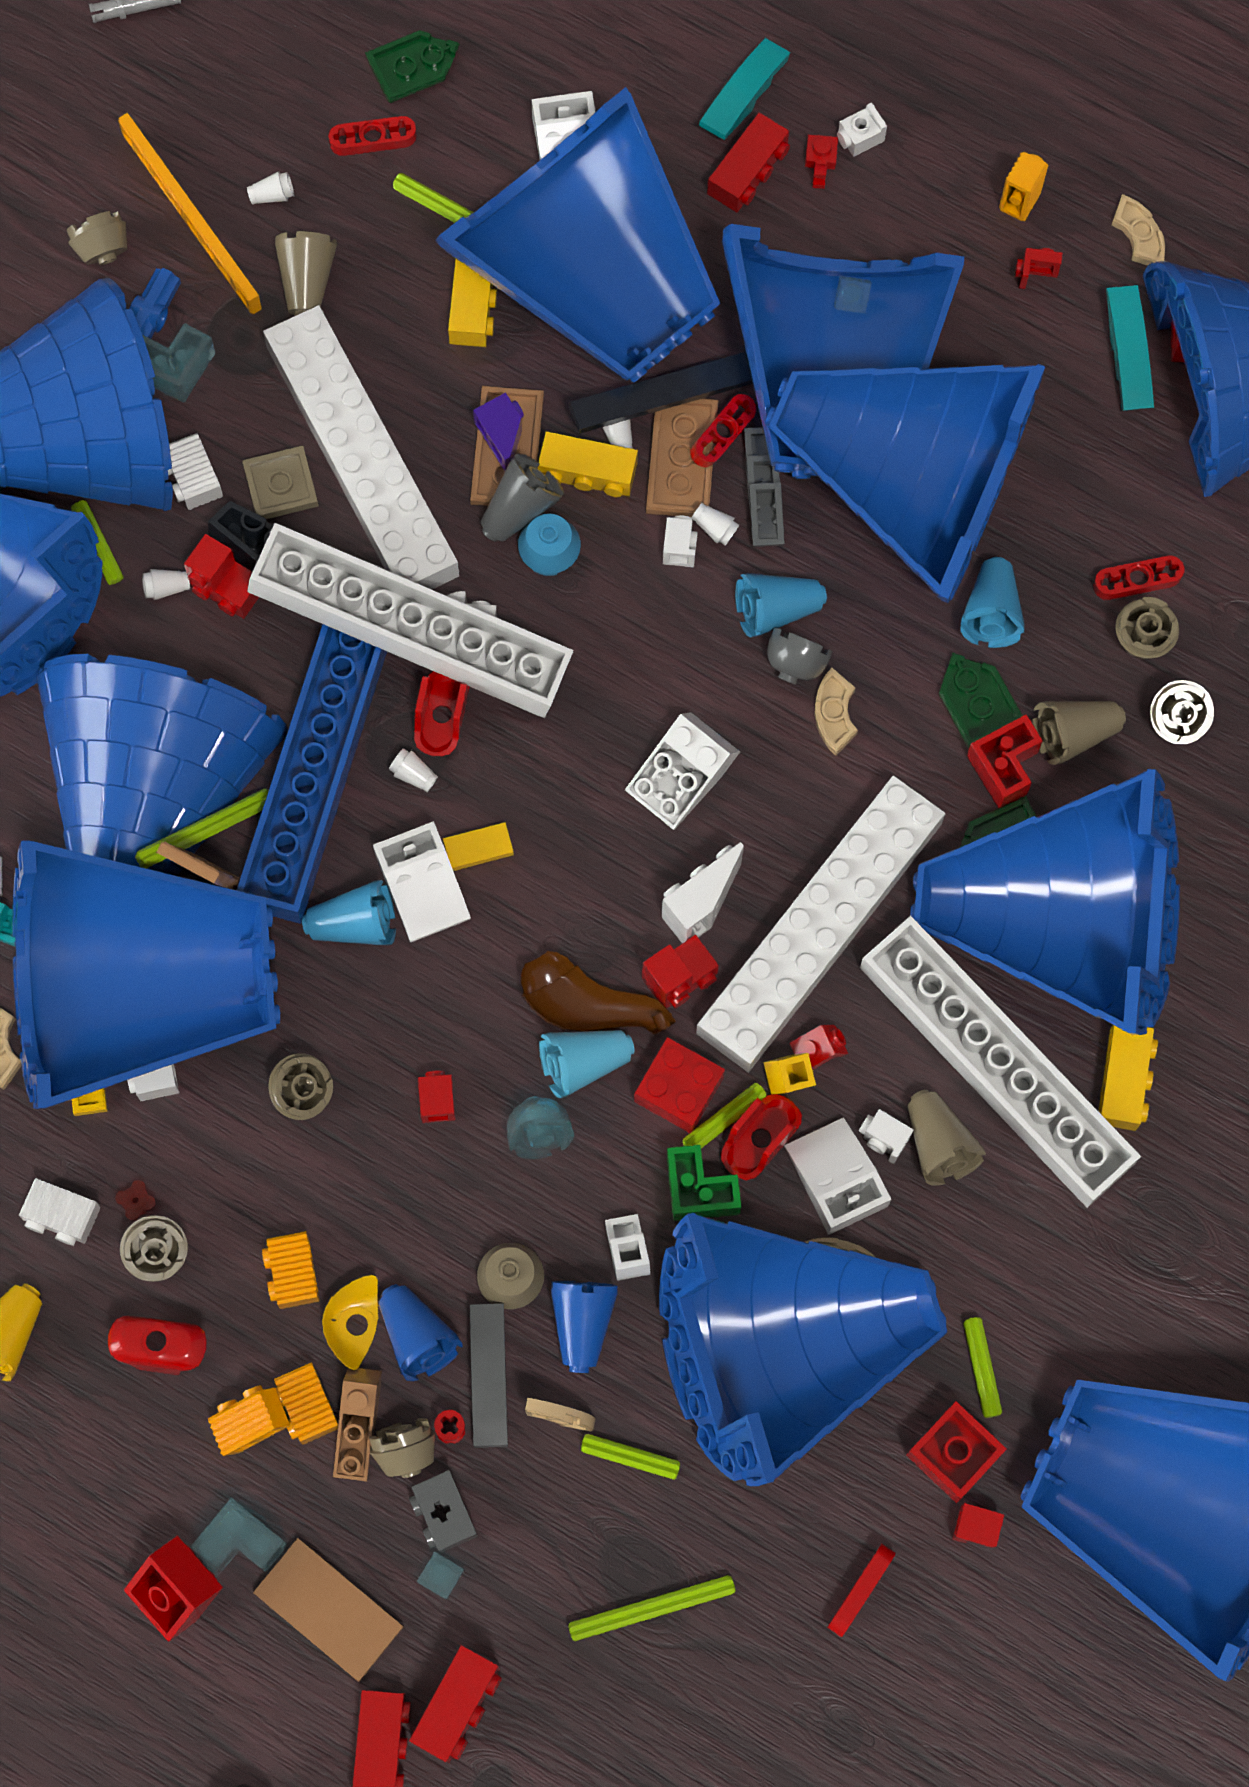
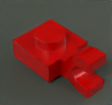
M808 135L805 167L814 168L812 188L825 189L827 169L835 170L838 137Z

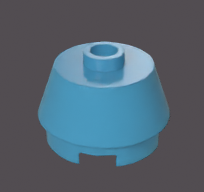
M543 514L533 519L523 528L518 539V551L524 563L534 572L545 576L557 575V573L572 566L578 558L581 548L580 536L576 528L570 522L555 514Z

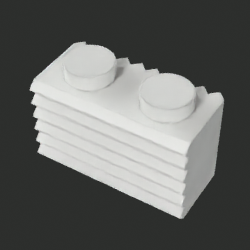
M198 433L170 443L172 469L168 470V475L173 474L176 483L172 486L178 502L185 501L188 510H192L194 507L223 497L220 484Z
M35 1178L19 1216L26 1221L24 1225L26 1228L41 1234L44 1233L45 1229L57 1233L55 1239L74 1246L76 1241L83 1244L86 1243L101 1207L94 1200Z

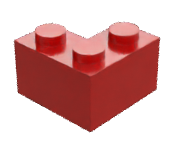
M205 534L184 563L188 575L187 578L192 587L191 590L203 600L207 601L210 598L218 603V607L230 616L236 614L244 619L259 599L258 596L247 592L252 571L235 561L232 549Z
M1027 714L971 743L967 754L969 761L998 808L1026 796L1032 784L1020 763L1038 754L1043 740Z
M694 935L677 948L673 949L669 944L644 961L642 980L666 1009L670 1006L677 1008L690 998L689 993L699 987L703 990L716 981L715 975L718 974L719 965L697 935Z

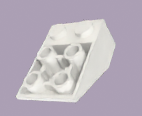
M592 91L532 99V119L539 160L554 150L556 146L576 129L585 124L595 113Z
M693 713L680 714L626 787L625 791L675 830L723 776L740 751Z
M434 821L373 845L375 857L410 943L471 919Z
M741 842L734 847L731 845L726 846L716 855L717 860L709 866L702 864L690 874V880L682 886L677 883L664 893L662 919L682 944L694 935L700 937L711 929L741 866L744 847Z
M844 1117L784 1145L828 1235L889 1206L891 1197L876 1168Z

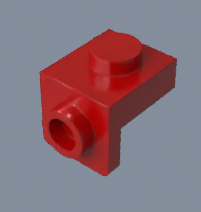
M1026 248L1023 259H1017L1015 277L1020 278L1019 288H1026L1029 274L1057 278L1063 253L1055 252L1050 248Z
M820 1025L790 1042L794 1054H809L812 1070L835 1057H843L848 1054L845 1047L846 1039L841 1030L836 1028L835 1025Z

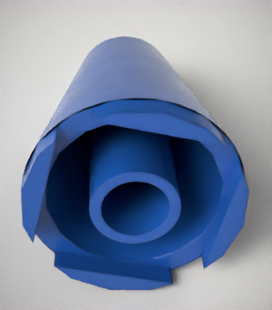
M552 1281L551 1295L562 1364L569 1366V1372L589 1373L590 1367L597 1366L617 1298L618 1286L597 1282Z
M395 1284L382 1292L379 1307L400 1372L406 1381L419 1380L416 1375L426 1372L429 1377L446 1367L457 1357L456 1347L462 1348L463 1346L459 1336L413 1291L405 1285L399 1286Z

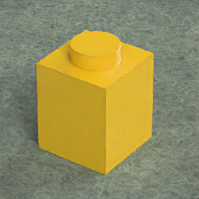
M808 1053L792 1054L763 1062L771 1094L789 1093L816 1085Z

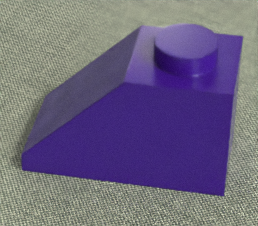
M506 393L473 410L476 427L504 471L510 460L515 457L522 433V418L524 417L516 400L511 402Z

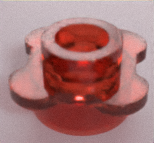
M140 1180L134 1181L127 1190L119 1191L115 1197L116 1202L126 1210L125 1215L130 1220L138 1219L139 1215L153 1209L155 1206V1198L148 1195L144 1182ZM134 1197L139 1199L137 1203L132 1202Z

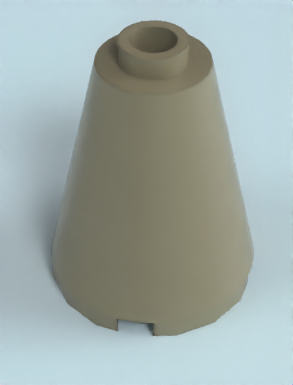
M297 231L295 238H287V232L277 235L275 247L288 312L296 316L318 305L321 308L337 248V240L334 239L330 242L329 235Z
M1044 701L1035 706L1034 711L1039 710L1038 717L1032 719L1033 726L1043 740L1039 750L1040 753L1048 754L1051 759L1046 761L1049 764L1058 765L1119 733L1126 722V715L1124 709L1114 701Z
M921 1090L911 1097V1102L908 1104V1112L922 1175L927 1184L931 1186L946 1184L943 1178L952 1175L955 1180H958L973 1172L983 1163L982 1155H986L983 1146L937 1092Z

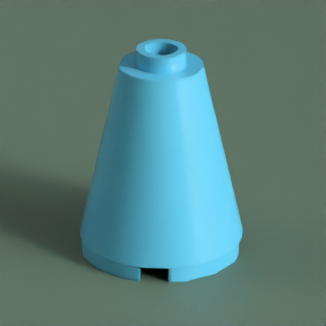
M622 1030L549 1032L541 1035L545 1040L539 1041L543 1072L545 1076L551 1075L555 1084L549 1085V1087L558 1098L566 1097L627 1064L631 1060V1055L635 1052L632 1038L629 1035L626 1036Z

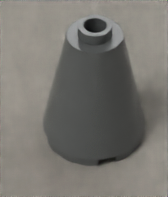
M519 453L510 460L481 519L482 532L494 542L497 540L506 541L533 519L560 501L564 494L561 484L549 471L544 475L538 470L537 467L540 463Z

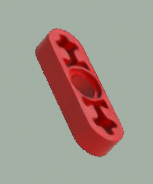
M406 116L338 124L329 132L330 148L335 154L340 156L407 148L414 144L417 138L416 125L411 118ZM400 128H405L406 136H400ZM386 129L390 131V139H387ZM371 130L381 133L380 139L374 142L366 140L364 136ZM355 133H359V143H356ZM340 136L346 137L345 144H340Z
M745 394L734 396L691 447L690 455L695 464L700 467H710L723 455L756 414V404L751 397ZM741 405L745 410L735 420L731 416L738 410V407ZM717 424L726 425L730 430V437L720 436L717 432ZM712 441L715 446L710 450L709 455L705 456L702 452Z
M1168 555L1105 568L1096 575L1093 590L1099 598L1113 600L1171 588L1181 581L1185 571L1184 564L1179 558ZM1165 566H1169L1170 570H1176L1173 577H1169L1168 573H1162ZM1134 571H1141L1147 576V582L1143 585H1137L1132 582L1130 574ZM1121 574H1123V575H1124L1123 581H1122V582H1119L1120 579H1121V576H1122ZM1154 574H1158L1156 581H1154ZM1105 578H1108L1110 583L1118 582L1114 584L1112 590H1109L1107 585L1102 586Z
M884 1544L879 1546L829 1623L828 1629L841 1638L843 1637L893 1560L896 1552Z

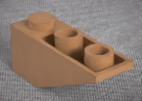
M348 1368L342 1385L333 1477L367 1482L371 1459L369 1450L372 1448L369 1437L374 1436L382 1371L362 1368L352 1370Z

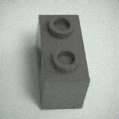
M449 1470L411 1487L414 1496L409 1497L416 1517L423 1514L428 1527L422 1529L430 1549L437 1546L441 1554L478 1537ZM440 1504L444 1509H451L446 1514L448 1520L441 1522L439 1518L433 1519L432 1517L437 1513L435 1507Z

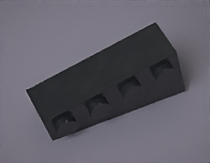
M229 501L208 521L209 536L232 549L235 561L253 572L274 525L266 522V518Z

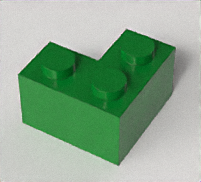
M701 1145L667 1148L666 1157L673 1221H680L687 1214L691 1213L707 1218L740 1215L741 1200L738 1174L704 1178Z

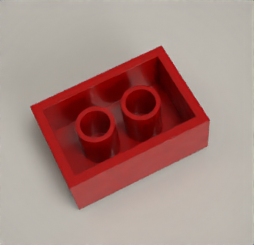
M461 1645L409 1742L450 1764L452 1758L459 1760L468 1744L464 1736L469 1726L476 1728L485 1712V1709L481 1707L483 1700L487 1694L493 1697L502 1681V1677L498 1675L500 1671L499 1666Z

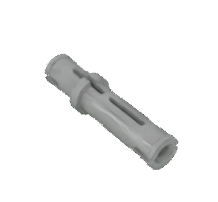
M109 0L91 3L89 8L90 12L103 10V13L91 15L93 23L116 17H120V20L126 19V15L175 4L179 5L181 0Z

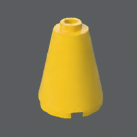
M25 1283L22 1286L14 1285L0 1298V1373L5 1374L2 1379L3 1381H11L15 1376L42 1306V1301L39 1299V1291Z

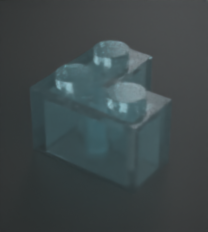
M185 323L169 348L143 335L155 374V378H153L154 387L183 403L215 355L211 336Z
M230 1498L190 1548L208 1571L212 1572L215 1577H218L238 1551H241L266 1572L288 1544L233 1498Z

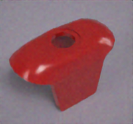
M435 671L429 674L428 677H422L415 709L414 741L417 748L423 753L431 756L449 755L456 748L469 693V686L467 684L460 683ZM441 706L447 707L452 714L450 720L446 723L436 722L433 718V712L436 708Z
M778 1094L768 1095L762 1100L757 1098L734 1124L722 1148L721 1160L725 1168L732 1175L738 1174V1178L743 1180L756 1178L801 1125L802 1114L798 1107L788 1098ZM763 1129L770 1134L771 1142L767 1147L759 1148L753 1144L751 1137L756 1130Z
M122 1316L115 1320L108 1334L110 1354L116 1360L143 1371L179 1375L181 1371H189L198 1367L206 1352L207 1339L205 1331L198 1325L139 1316ZM152 1332H162L166 1336V1345L160 1351H152L147 1347L146 1340Z

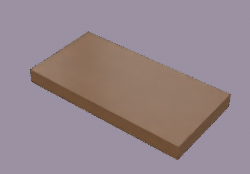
M482 386L480 406L504 393L508 395L511 402L514 400L518 402L524 417L522 418V433L516 454L526 455L538 462L544 391ZM478 430L470 501L471 505L488 506L505 471Z
M699 399L655 412L646 514L692 517L701 503L709 506L713 465L710 467L698 466L692 460L690 450L696 440L717 417L718 400ZM711 441L702 453L705 456L709 455L710 450L715 444Z
M167 842L160 844L156 853L216 885L237 890L240 881L238 876L195 853Z
M297 1538L253 1592L358 1682L364 1678L404 1628L299 1538Z

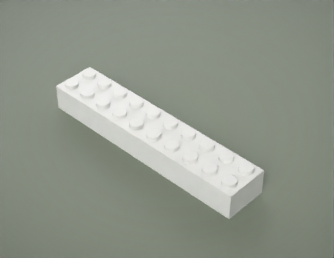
M318 305L264 330L266 347L385 570L431 590L459 577L458 561L320 306Z
M277 523L274 524L249 580L247 592L460 683L467 684L472 688L545 718L551 707L574 651Z
M892 776L697 1024L696 1034L749 1073L942 825L945 812L898 778Z
M912 916L907 918L863 957L860 969L1087 1208L1140 1159L1141 1156Z

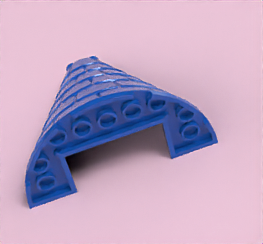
M1164 260L1147 266L1143 273V280L1157 330L1170 328L1172 320L1174 322L1199 411V417L1190 436L1189 445L1203 495L1208 497L1212 496L1213 493L1233 478L1240 477L1249 470V282L1236 278H1227L1199 269H1190Z
M98 279V281H95L74 299L69 300L44 321L37 323L8 347L5 346L0 350V486H10L42 493L52 491L128 506L132 503L167 511L172 508L173 486L171 482L165 481L169 478L168 470L172 469L162 402L159 398L152 399V396L155 395L153 382L155 374L150 356L133 310L126 309L125 295L112 279Z
M1038 364L1014 367L991 365L933 369L907 367L877 370L876 368L834 371H792L789 379L784 377L778 390V396L781 399L777 408L771 407L765 424L769 425V428L798 457L800 456L857 516L862 518L886 546L889 545L916 575H919L941 601L949 604L967 571L972 557L971 553L976 550L995 506L1008 471L1007 467L1014 458L1035 401V391L1040 386L1045 366Z
M0 494V697L11 691L16 695L23 693L37 683L39 669H44L46 661L65 656L76 644L73 639L75 632L81 623H88L92 616L102 580V560L97 556L96 544L99 543L93 526L82 512L58 509L53 504Z
M72 654L46 661L44 669L40 668L37 676L66 849L140 867V865L137 863L135 856L139 850L232 805L243 789L264 766L265 759L287 736L288 732L286 723L279 715L273 714L271 718L267 716V706L252 696L211 678L203 680L202 684L198 683L193 677L187 675V670L166 664L116 655H108L105 663L89 654ZM205 840L185 850L195 853ZM165 859L147 869L178 876L184 867L169 859Z
M1147 769V771L1117 785L1113 783L1037 818L1033 816L998 833H991L959 849L920 863L918 865V872L914 874L913 878L916 900L915 904L911 907L910 916L928 934L948 944H953L984 962H990L1020 980L1028 981L1053 996L1066 1000L1091 1015L1108 1021L1129 1034H1146L1147 1027H1154L1158 1021L1168 995L1170 981L1169 974L1165 971V966L1175 962L1180 911V885L1176 884V877L1171 871V868H1176L1179 862L1177 832L1171 800L1163 798L1159 792L1165 790V783L1156 769Z
M695 1213L687 1214L680 1220L673 1231L674 1237L677 1238L675 1246L665 1250L660 1276L659 1312L668 1321L669 1337L662 1339L676 1398L685 1420H695L698 1426L696 1441L706 1456L724 1475L733 1481L744 1479L747 1486H761L774 1482L794 1461L801 1459L855 1409L862 1407L886 1383L891 1382L915 1358L921 1356L947 1334L946 1317L938 1303L935 1283L931 1279L929 1271L882 1260L851 1250L848 1252L813 1241L806 1243L730 1221L723 1223L696 1215Z

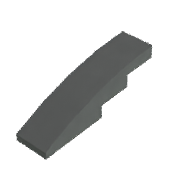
M763 427L744 428L753 547L782 546L785 543L779 472L774 471L775 468L771 466Z
M504 1303L470 1305L474 1448L508 1447Z

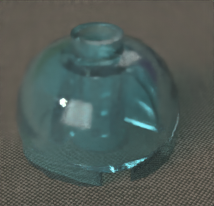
M542 1097L527 1098L513 1109L507 1121L506 1133L511 1152L514 1149L516 1155L520 1158L540 1159L552 1156L549 1150L560 1146L562 1151L570 1145L574 1138L573 1125L567 1111L560 1103L553 1099Z

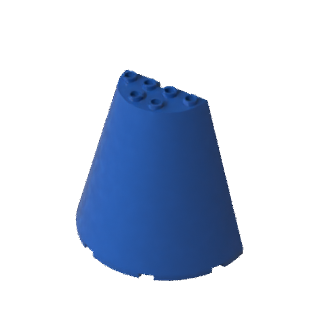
M626 87L598 109L585 124L576 129L556 146L554 150L476 212L466 218H460L435 240L442 249L626 381L630 379L633 383L646 374L647 370L669 355L670 351L692 336L693 333L690 331V328L697 323L702 327L716 316L712 310L720 305L632 95Z
M730 224L725 227L722 244L770 463L775 468L774 471L792 472V478L811 479V476H817L800 456L798 457L769 428V425L765 424L771 407L777 408L781 397L778 396V390L784 377L789 379L792 371L806 370L834 371L876 368L877 370L907 367L929 369L964 266V256L933 253L910 260L909 265L902 262V260H871L867 263L821 258L768 249L767 245L759 242L761 228Z
M21 841L17 853L19 868H15L12 937H15L14 947H16V957H13V982L17 1035H21L20 1043L22 1044L20 1060L27 1095L30 1103L33 1102L34 1109H46L274 1030L276 1029V1024H280L279 1005H274L273 992H277L278 979L276 972H270L269 960L275 958L274 940H269L268 927H272L273 915L271 907L266 905L265 897L34 841Z
M1077 1380L1075 1386L1070 1385L1064 1395L1062 1404L1065 1405L1061 1418L1056 1417L1050 1427L1048 1435L1053 1438L1051 1446L1048 1450L1042 1449L1039 1452L1035 1462V1468L1038 1469L1033 1481L1028 1480L1021 1494V1500L1024 1501L1022 1508L1215 1676L1226 1682L1232 1680L1236 1674V1669L1241 1670L1249 1658V1403Z

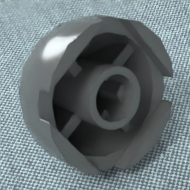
M774 628L769 640L767 654L771 666L780 672L778 678L796 685L798 679L810 681L816 679L824 672L832 656V650L826 649L823 654L821 653L823 646L792 633H789V635L784 633L782 637L780 636L782 630Z

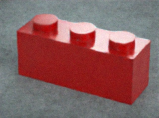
M759 112L709 177L707 195L736 213L744 204L749 205L756 194V187L759 183H765L772 174V166L778 159L780 161L783 160L790 149V144H788L789 130Z
M362 1690L353 1787H404L405 1774H399L400 1759L406 1760L408 1738L402 1737L403 1723H409L411 1715V1702L405 1701L406 1695L404 1693Z

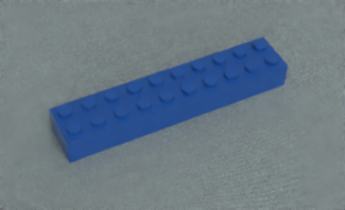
M324 624L313 652L236 890L265 897L266 905L271 907L273 917L299 924L302 923V917L309 901L387 651Z

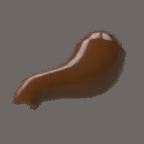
M547 951L539 958L525 963L522 969L521 984L524 993L521 996L532 1011L547 1023L563 1030L581 1032L617 1027H642L655 1035L676 1023L671 1012L658 1000L645 995L616 991L599 985L587 977L578 965L574 966L567 957L558 952Z

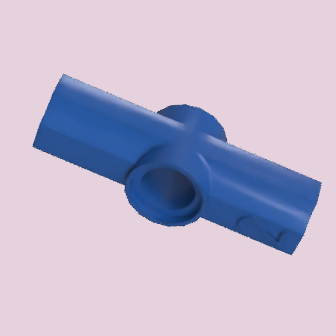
M156 268L142 296L137 295L129 308L133 310L146 347L154 332L158 333L163 328L168 316V306L181 284L180 278L165 268Z

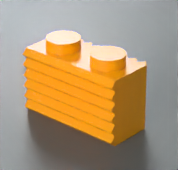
M1026 152L1020 153L1017 162L1014 163V167H1012L1011 172L1006 177L999 205L1000 211L1020 221L1026 220L1041 194L1049 166L1041 157Z
M307 1232L266 1239L268 1248L262 1249L265 1269L271 1268L273 1281L267 1282L271 1302L277 1301L280 1309L319 1302V1293Z
M312 1362L274 1379L277 1386L275 1389L283 1407L285 1406L290 1417L288 1419L290 1427H287V1430L292 1440L298 1438L300 1443L304 1445L338 1430V1422Z
M262 1385L255 1386L242 1393L244 1399L237 1402L236 1399L217 1406L219 1413L209 1417L208 1422L211 1424L210 1428L213 1430V1435L216 1437L215 1441L218 1443V1448L221 1449L220 1453L223 1456L241 1453L249 1449V1447L264 1441V1439L290 1427L275 1388L263 1389Z

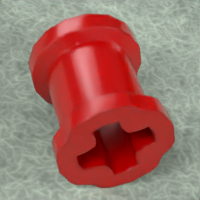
M446 1410L438 1414L435 1419V1432L438 1438L445 1444H456L465 1436V1422L460 1413L454 1410ZM446 1420L450 1423L455 1420L458 1421L456 1423L457 1433L453 1434L449 1431L444 1434L443 1422Z

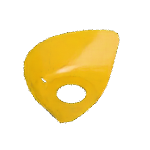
M373 1275L356 1279L341 1288L331 1297L323 1314V1333L329 1347L336 1357L352 1370H357L363 1361L377 1328L378 1278ZM355 1314L364 1316L368 1322L367 1330L359 1336L350 1334L346 1328L348 1319Z

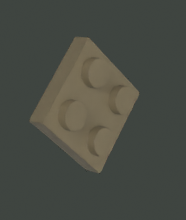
M303 446L242 460L256 514L270 519L319 506Z

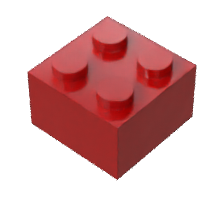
M667 1037L634 1094V1102L691 1133L694 1131L724 1079L725 1069Z
M955 1401L906 1456L957 1503L1007 1448Z
M177 1535L149 1555L124 1591L164 1638L170 1642L199 1619L223 1587L217 1581L215 1575L208 1571L194 1555L193 1550Z

